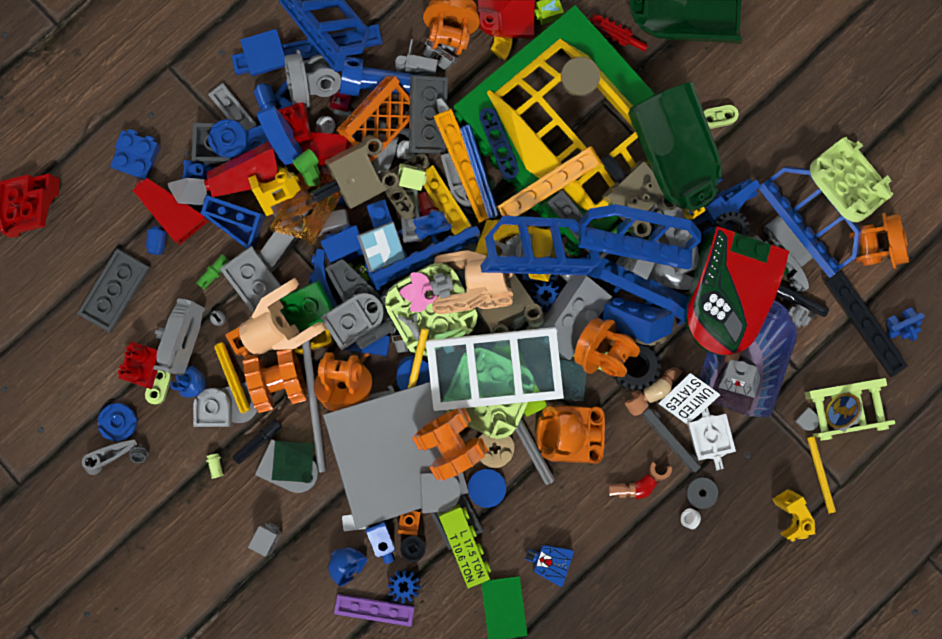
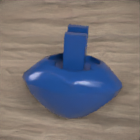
M194 366L187 367L184 376L177 374L175 376L177 382H170L171 389L178 390L180 396L187 398L198 396L206 387L204 375Z

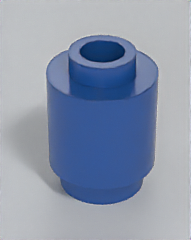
M266 83L257 85L253 93L259 108L263 110L275 106L277 109V100L271 85H266Z
M152 226V229L147 230L145 247L147 248V253L154 255L163 254L167 232L163 231V227Z

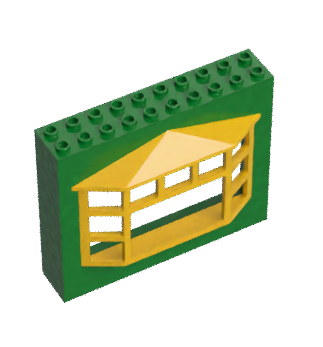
M576 5L453 106L454 116L460 128L465 125L471 126L476 143L479 145V151L484 156L487 155L491 159V165L498 170L499 167L479 119L480 112L483 109L492 108L495 110L518 165L519 172L515 179L506 180L504 178L508 184L512 183L515 186L516 193H519L561 166V162L576 149H579L581 152L587 149L543 99L546 93L561 82V73H558L545 62L559 49H563L571 59L585 57L597 65L600 71V81L597 88L632 127L633 124L628 115L630 108L655 95ZM541 67L554 79L537 92L523 79L536 68ZM516 85H519L532 97L517 110H514L501 98ZM536 102L553 119L538 133H535L520 116ZM488 113L485 114V118L483 119H487L489 122V127H486V129H489L491 126H495L491 122V117H493V115L489 116ZM556 125L573 142L571 146L557 157L541 140ZM494 130L490 133V137L493 140H498L501 137V133ZM636 132L609 154L614 158L621 153L630 168L636 163L626 147L638 138ZM500 148L497 151V155L500 158H505L508 155V151L505 148ZM509 159L508 161L501 163V165L505 163L507 166V170L505 171V173L513 175V171L515 169L510 168L508 163L512 160ZM648 161L645 162V163L649 166V168L651 169V166H650L649 162H648ZM600 164L587 172L579 180L571 182L530 209L533 212H537L541 216L540 218H558L547 205V202L563 190L579 211L585 215L591 208L608 206L609 204L602 199L594 205L582 185L597 172L601 174L609 187H612L615 183L605 170L603 164ZM615 215L592 219L589 223L594 229L607 231L621 218ZM559 227L561 239L566 245L564 246L566 251L570 255L574 254L577 257L585 249L578 247V241L566 227Z

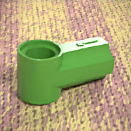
M307 149L293 160V164L302 174L305 183L309 187L317 186L321 183L322 178L317 167L319 161L310 149Z

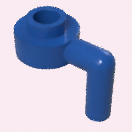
M287 81L274 94L277 103L281 105L279 109L293 105L286 98L282 97L288 90Z

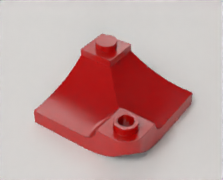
M477 0V13L480 18L479 28L490 36L533 39L535 0Z
M28 174L0 181L1 233L9 238L19 237L21 232L46 227L50 204L54 197L59 196L60 179L51 174L36 177Z

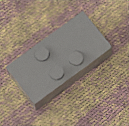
M572 275L545 315L544 323L537 327V329L556 327L558 330L559 356L570 360L575 353L577 342L583 330L591 320L600 316L604 310V304L609 302L612 296L588 276ZM549 336L535 337L550 349Z

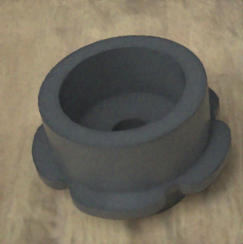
M140 445L132 447L129 451L130 460L134 463H143L149 455L146 448Z

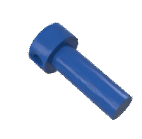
M346 56L342 70L340 94L359 97L360 89L373 91L386 76H396L400 81L399 85L410 96V76L418 74L364 67V59ZM396 89L391 93L399 95Z

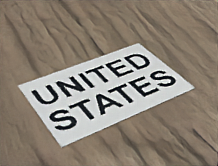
M690 373L658 404L687 424L695 419L720 394Z

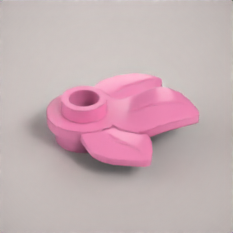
M414 272L410 275L412 284L403 287L399 293L404 299L411 301L410 311L421 312L426 309L429 303H433L439 295L434 296L433 293L431 297H427L426 291H432L427 276Z

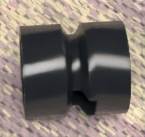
M408 535L400 545L402 557L409 562L419 561L426 551V543L419 535Z

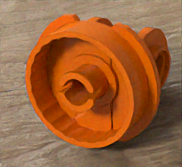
M430 0L429 6L426 7L423 14V20L430 28L429 41H432L431 49L436 50L438 44L455 47V55H460L463 49L466 50L470 34L478 29L480 23L477 6L473 0Z
M882 213L884 226L875 228L874 225H865L860 227V256L856 257L854 262H862L863 266L881 263V258L891 257L893 268L897 269V265L909 263L905 229L903 230L900 214L886 216V213ZM855 232L849 234L850 239H854ZM886 232L889 241V251L880 252L877 234Z
M594 318L585 327L577 342L574 360L588 374L596 372L600 366L602 371L610 376L624 377L627 373V369L624 366L629 356L637 357L640 349L631 337L616 333V323L614 320L607 319L604 321L600 318Z
M326 352L323 359L319 362L318 375L314 383L315 395L324 407L330 411H336L368 400L372 388V377L369 370L361 366L358 356L351 355L348 361L335 360L332 352Z

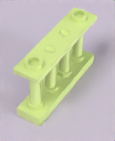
M886 378L804 392L806 400L812 399L816 405L821 432L814 433L813 436L820 437L822 441L833 439L832 435L875 427H877V431L889 429V425L895 424V420L885 421L879 392L882 386H887ZM869 389V393H872L877 423H866L862 404V412L858 422L859 426L849 427L845 432L839 429L829 431L823 404L824 397L831 396L834 399L840 394L850 392V394L858 397L862 403V390Z

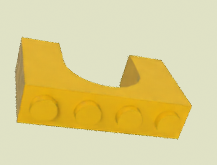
M498 219L494 221L486 220L475 250L476 253L488 257L485 237L499 222ZM502 224L493 234V238L498 242L506 244L507 240L520 234L518 225ZM536 226L527 227L528 233L533 235V256L536 258L546 256L557 258L551 230L539 229ZM495 245L497 255L500 256L501 249ZM528 274L531 279L546 282L549 281L551 274Z

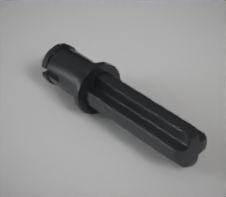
M780 284L776 295L788 300V303L791 304L793 302L822 317H826L829 313L828 307L797 293L796 289L791 290Z
M274 418L263 430H259L260 433L233 455V460L237 464H241L262 444L270 441V438L282 429L283 426Z

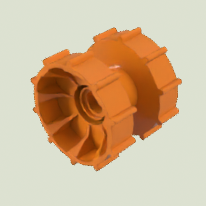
M279 349L277 351L279 364L268 368L265 367L260 355L252 354L244 357V375L254 408L258 410V413L273 410L272 392L286 390L288 399H290L292 404L306 401L305 381L294 349Z
M456 408L428 422V424L416 431V434L412 437L419 450L423 449L426 451L435 446L439 449L441 456L434 460L432 466L429 467L436 480L444 481L445 479L457 476L473 467L489 451L482 438L474 437L464 442L459 432L468 427L469 422L472 421L465 408Z

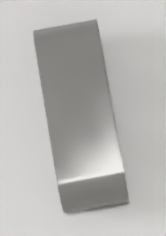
M780 215L763 227L777 247L789 250V254L797 261L800 267H803L813 259Z
M286 217L258 254L270 272H273L279 266L303 231V228L289 217Z

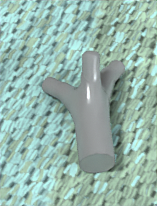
M414 314L412 321L399 315L398 319L403 321L409 327L415 339L419 340L420 330L417 326V314Z

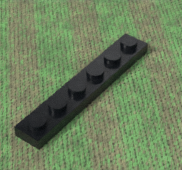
M842 271L826 280L824 284L889 377H893L908 367Z

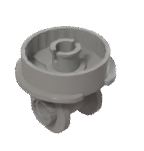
M296 50V54L284 56L286 81L293 105L303 102L307 108L310 106L309 95L315 94L320 97H328L339 90L341 77L321 54L315 55L307 61L302 60L300 50Z

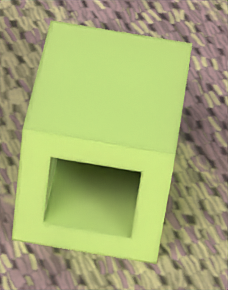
M400 164L397 173L399 178L398 185L421 191L422 186L425 185L427 180L426 172L422 168Z

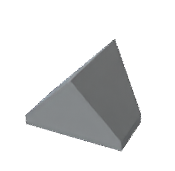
M184 178L168 183V188L177 203L203 206L206 195H208L204 179Z

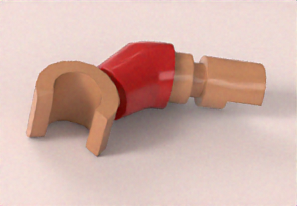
M652 462L649 467L650 474H646L639 481L629 483V486H626L625 483L609 484V495H619V498H626V495H629L630 498L644 499L654 490L657 485L656 481H663L670 476L672 467L671 465L667 466L665 474L659 475L655 472L656 464Z

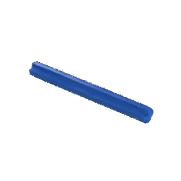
M465 125L460 128L487 216L488 218H493L499 215L472 128L470 125Z

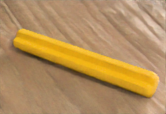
M223 342L218 343L214 348L239 411L242 414L250 411V406L225 344Z

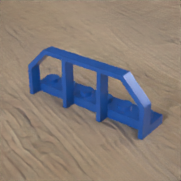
M344 0L278 1L335 72L342 71L346 56L363 53L370 30ZM338 7L347 19L319 23L309 10ZM356 28L362 35L363 40L360 44L339 47L327 31Z
M786 166L769 180L762 183L758 189L830 278L858 256L861 228L856 222H851L841 215L815 235L813 230L803 223L802 216L796 211L822 191L818 189L792 209L790 201L780 194L778 186L773 181L784 172L806 174L810 177L811 173L810 169ZM844 219L855 232L851 257L838 264L834 257H830L826 252L825 245L819 242L817 238Z
M614 204L591 208L580 220L578 247L689 270L692 267L693 248L701 242V232L688 219ZM615 215L626 217L617 228V233L586 227L592 219ZM636 220L659 224L650 235V240L623 234ZM670 227L687 230L692 235L686 242V248L656 241Z
M503 216L485 237L488 257L480 267L482 273L588 275L601 263L599 251L589 250L591 259L584 257L570 259L565 256L559 227H569L579 236L580 224L574 219ZM502 224L518 225L525 257L497 255L493 234ZM527 225L550 227L557 258L550 256L536 258L533 256Z
M477 226L468 227L460 234L448 236L440 243L434 234L429 235L433 244L429 245L425 250L421 252L416 251L407 257L403 249L405 259L396 260L391 266L379 268L374 273L369 272L367 264H365V269L376 291H379L380 286L408 273H414L416 269L434 262V258L438 255L453 253L474 242L478 245L480 240L479 229ZM402 229L397 231L399 238L403 237Z
M587 254L586 259H591V256ZM602 258L601 263L586 275L614 285L611 293L613 295L621 288L645 299L644 305L650 306L655 304L670 311L679 318L677 325L681 326L685 323V307L688 297L651 279L646 280L605 258Z

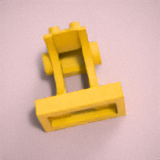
M277 165L279 173L276 174V179L269 183L259 182L255 175L248 178L252 191L266 216L274 214L271 206L293 198L301 190L297 183L299 181L297 176L293 172L289 173L286 166L282 168L280 165Z
M787 489L772 499L776 506L790 514L792 513L793 516L792 524L780 533L782 536L793 542L795 538L806 539L809 535L815 534V521L805 505L807 503L803 496Z

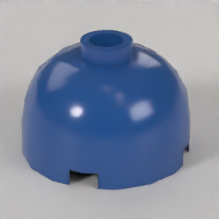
M353 547L336 549L330 555L328 572L331 579L338 586L342 587L354 579L352 575L356 571L358 574L366 565L367 558L362 552Z

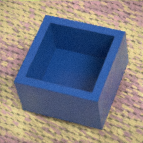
M348 225L341 229L342 232L336 235L334 233L328 234L324 237V240L320 241L331 264L341 259L347 263L363 255L357 237L360 233L356 225L353 227Z

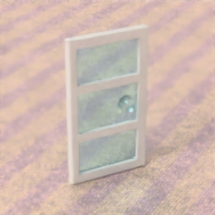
M556 327L426 340L434 411L564 398L557 339L558 330Z

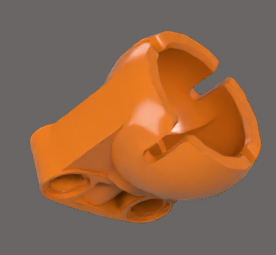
M554 404L544 408L542 411L544 416L539 417L536 430L537 446L542 451L541 455L543 458L552 462L593 464L599 463L603 459L605 419L604 412L600 407Z

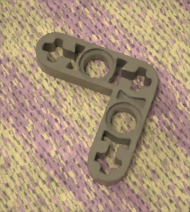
M417 154L402 163L422 168L423 170L430 167V162L425 154ZM399 165L391 170L396 175L398 173ZM389 175L385 178V183L387 181L391 182L392 175ZM398 185L395 189L384 191L401 218L407 220L415 216V206L402 186ZM402 193L400 199H393L394 194ZM405 203L410 211L406 212L402 205Z

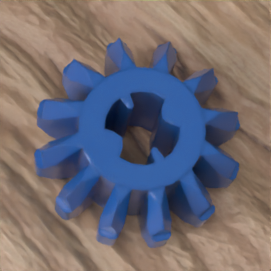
M542 281V287L536 283L534 286L537 290H530L531 294L536 295L531 296V299L533 301L536 300L534 303L538 304L541 309L545 307L546 313L550 309L549 306L553 305L560 292L555 293L559 286L551 288L553 285L552 281L549 282L548 286H546L545 281ZM544 292L550 295L547 301H544V298L541 299Z
M403 569V575L401 576L397 570L395 572L397 578L394 576L389 578L394 583L387 584L388 588H394L389 592V595L396 593L394 601H397L400 596L402 597L401 603L403 604L406 600L405 597L412 602L411 594L416 597L419 595L414 589L421 588V585L414 584L419 581V577L412 579L413 571L407 576V569ZM405 581L408 583L407 587L409 589L403 591L400 589L401 585L399 583L402 582L403 584Z

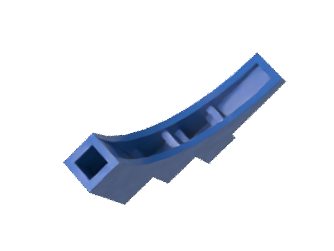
M746 180L739 185L740 190L736 193L732 191L724 199L722 196L714 197L704 206V214L713 225L715 224V219L724 213H738L747 198L760 187V184L757 180L751 182ZM728 222L724 229L732 231L734 223ZM712 226L708 227L702 232L704 234L701 237L702 243L704 241L706 232L713 229Z
M317 249L316 254L312 256L314 271L313 273L310 272L309 284L319 280L330 303L335 308L338 304L332 295L325 269L327 255L324 250ZM385 335L364 349H360L357 343L354 342L342 351L388 357L390 337Z

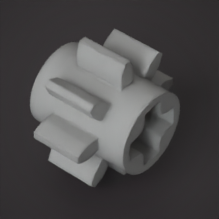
M443 273L433 275L434 281H431L430 285L434 296L439 295L441 299L449 297L450 291L454 290L450 276L444 277Z
M801 305L792 306L787 311L795 328H800L801 325L805 327L811 320L808 316L809 310Z

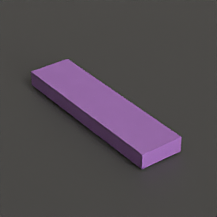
M337 594L334 614L411 627L415 606Z

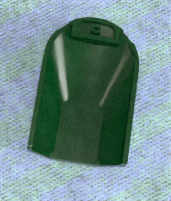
M629 0L630 12L635 23L644 32L653 37L741 44L742 42L740 34L741 0Z
M690 81L661 91L631 107L628 112L662 193L673 205L686 210L699 209L707 205L715 197L718 191V180L722 178L720 155L694 84Z

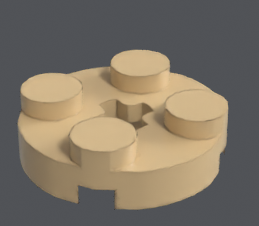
M482 434L479 437L482 438L488 450L489 447H492V443H496L497 446L501 447V450H498V454H494L490 450L487 451L485 457L480 460L483 464L492 468H499L506 465L512 459L514 443L510 436L494 439Z

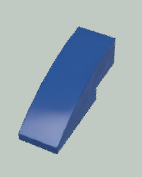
M275 106L258 111L257 117L281 161L284 165L293 163V160L302 154V147L293 137L292 128Z

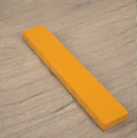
M452 109L433 116L478 223L489 219L460 128Z
M590 146L498 205L497 209L502 217L519 216L602 164L593 147Z

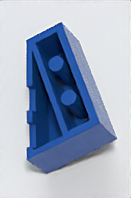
M206 195L201 210L203 216L246 249L251 246L255 249L266 216L265 214Z
M614 298L604 304L603 320H614L617 331L650 344L672 333L674 314L668 310L621 298Z

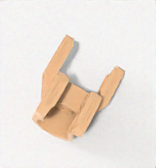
M469 250L438 255L434 258V263H444L453 270L465 269L467 292L450 295L443 299L441 297L436 298L432 303V310L437 314H447L472 310L476 307L491 309L509 306L513 303V293L511 288L507 287L505 281L510 279L513 273H482L480 265L487 256Z
M296 278L261 298L253 315L249 317L250 319L239 326L240 339L252 354L259 356L272 349H295L327 329L324 322H317L299 333L296 325L290 326L280 311L284 307L279 299L297 288L299 283Z

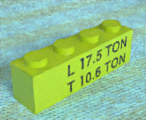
M456 504L450 510L438 512L468 589L490 580L488 573L491 570L487 561H482L481 555L484 553L480 543L476 544L474 541V537L477 535L473 525L468 526L466 520L469 519L466 508H461L460 504Z

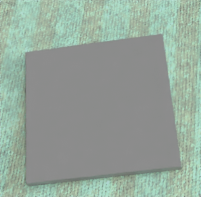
M431 382L323 414L356 529L421 508L420 473L431 472L429 467L432 466L434 460L441 456V453L437 446L426 451L423 449L419 450L412 437L416 434V431L420 430L428 422L446 413L445 410L434 411ZM463 472L454 476L460 485V495L468 493Z

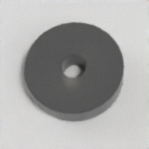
M699 477L693 479L688 484L686 497L692 506L707 509L717 501L718 489L712 480ZM701 489L705 491V495L703 497L699 495V491Z

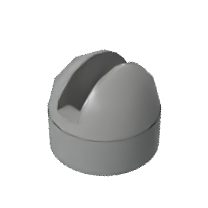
M220 310L213 311L210 315V321L216 326H221L226 322V315ZM215 314L221 319L220 322L214 317Z

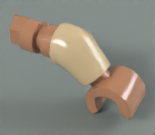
M672 367L667 369L661 378L643 389L644 393L641 390L631 391L634 398L625 402L629 412L632 415L642 414L649 407V403L665 398L683 371Z

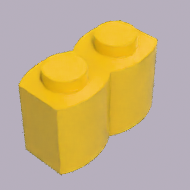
M328 329L309 340L311 352L316 348L325 349L334 344V339ZM302 344L294 349L295 353L303 355Z

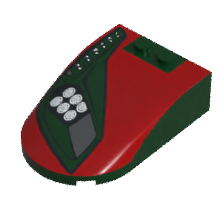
M718 226L706 232L685 307L686 327L689 329L693 341L700 348L711 354L727 356L747 349L755 341L778 292L789 250Z

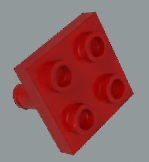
M303 102L278 110L292 128L293 137L298 143L311 139L307 108Z
M130 341L129 346L125 348L127 352L124 351V362L119 366L121 370H118V378L152 389L158 370L153 369L155 365L159 364L157 363V350Z

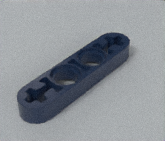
M485 108L480 112V123L503 178L513 180L518 175V165L495 110ZM486 113H488L489 116L493 115V117H491V122L493 125H495L491 126L489 129H486V127H489L488 120H483L485 118ZM492 131H499L501 137L498 140L491 139L490 133ZM498 149H507L508 155L505 158H500L497 155ZM511 159L512 161H509L508 163L510 168L515 169L513 171V175L505 173V171L507 170V166L505 163L503 165H501V163Z

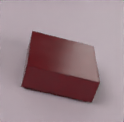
M337 91L332 95L330 108L348 112L353 96L340 94V91Z

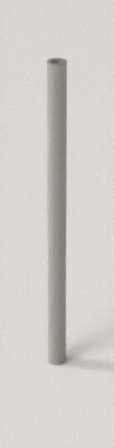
M308 340L302 344L313 435L318 472H325L326 467L318 404L314 392L315 380L310 341Z

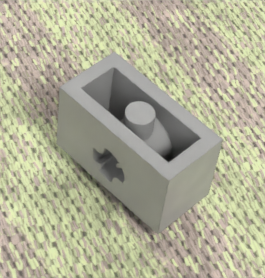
M271 522L260 525L248 548L266 557L272 554L283 532L279 531V526Z

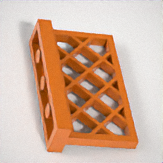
M386 76L338 127L337 131L340 135L345 136L353 146L360 143L356 142L352 137L357 130H362V140L366 137V130L374 131V137L377 139L378 131H386V139L382 142L384 150L408 124L409 114L403 115V104L410 106V98L399 85L400 81L396 76ZM395 89L399 93V102L391 101V93ZM382 103H387L386 115H379V106ZM391 103L399 104L398 115H391ZM369 117H374V128H366V121ZM379 117H386V129L379 128ZM391 117H398V126L395 129H391ZM375 141L369 143V144H374V148H375V146H376V142H375ZM371 155L369 157L371 163L377 158L378 155Z

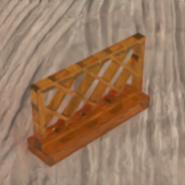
M321 173V183L334 180L331 175ZM301 174L297 182L301 190L297 193L305 190L306 195L297 199L295 195L293 198L287 199L272 222L270 229L274 232L305 239L306 243L314 245L342 195L338 191L319 202H312L311 193H308L307 189L314 186L309 187L307 184H304L305 181ZM309 199L311 204L299 207V203ZM297 205L298 209L287 213L289 207ZM313 209L311 215L303 216V212ZM301 214V219L291 223L290 218ZM288 219L289 224L283 227L278 226L280 222ZM305 224L302 231L294 230V227Z

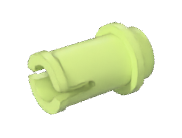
M218 453L207 456L206 462L209 463L211 479L224 476L220 463L221 456L219 457Z

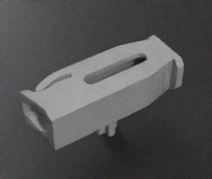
M654 204L649 209L650 212L686 219L682 209L679 207L672 211H664ZM654 224V227L656 229L659 226V224ZM670 227L659 240L661 243L686 248V242L692 235L687 230ZM697 245L693 248L692 267L689 270L674 267L677 271L675 273L676 277L696 270L699 260Z
M178 298L177 304L168 318L166 327L155 330L156 338L161 339L157 350V363L159 364L155 365L153 369L184 376L200 330L202 314L205 308L193 301Z

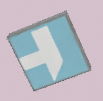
M394 222L386 223L357 235L369 272H374L379 268L391 265L396 260L405 259Z

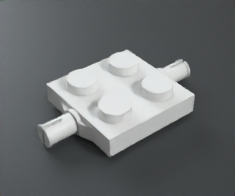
M707 407L701 412L702 418L687 424L696 458L698 460L713 459L716 470L724 469L721 457L728 453L736 452L727 415H710Z

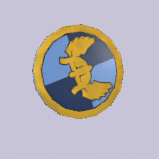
M850 393L840 394L832 399L826 409L828 424L842 432L857 424L862 412L861 401Z

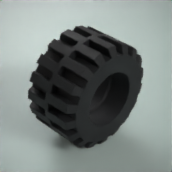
M636 342L640 349L638 356L644 360L646 365L645 372L640 377H632L628 373L624 377L612 376L619 386L621 385L624 389L634 391L647 388L656 381L660 374L659 369H661V364H659L660 357H657V351L650 348V345Z

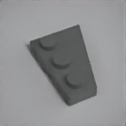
M343 259L325 267L343 302L355 294L368 293L375 296L381 304L385 303V299ZM368 303L367 311L377 307L376 303Z

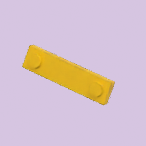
M431 166L424 170L426 172L425 175H427L424 188L438 207L439 212H444L447 222L452 225L450 230L453 235L460 234L468 227L472 228L435 167Z

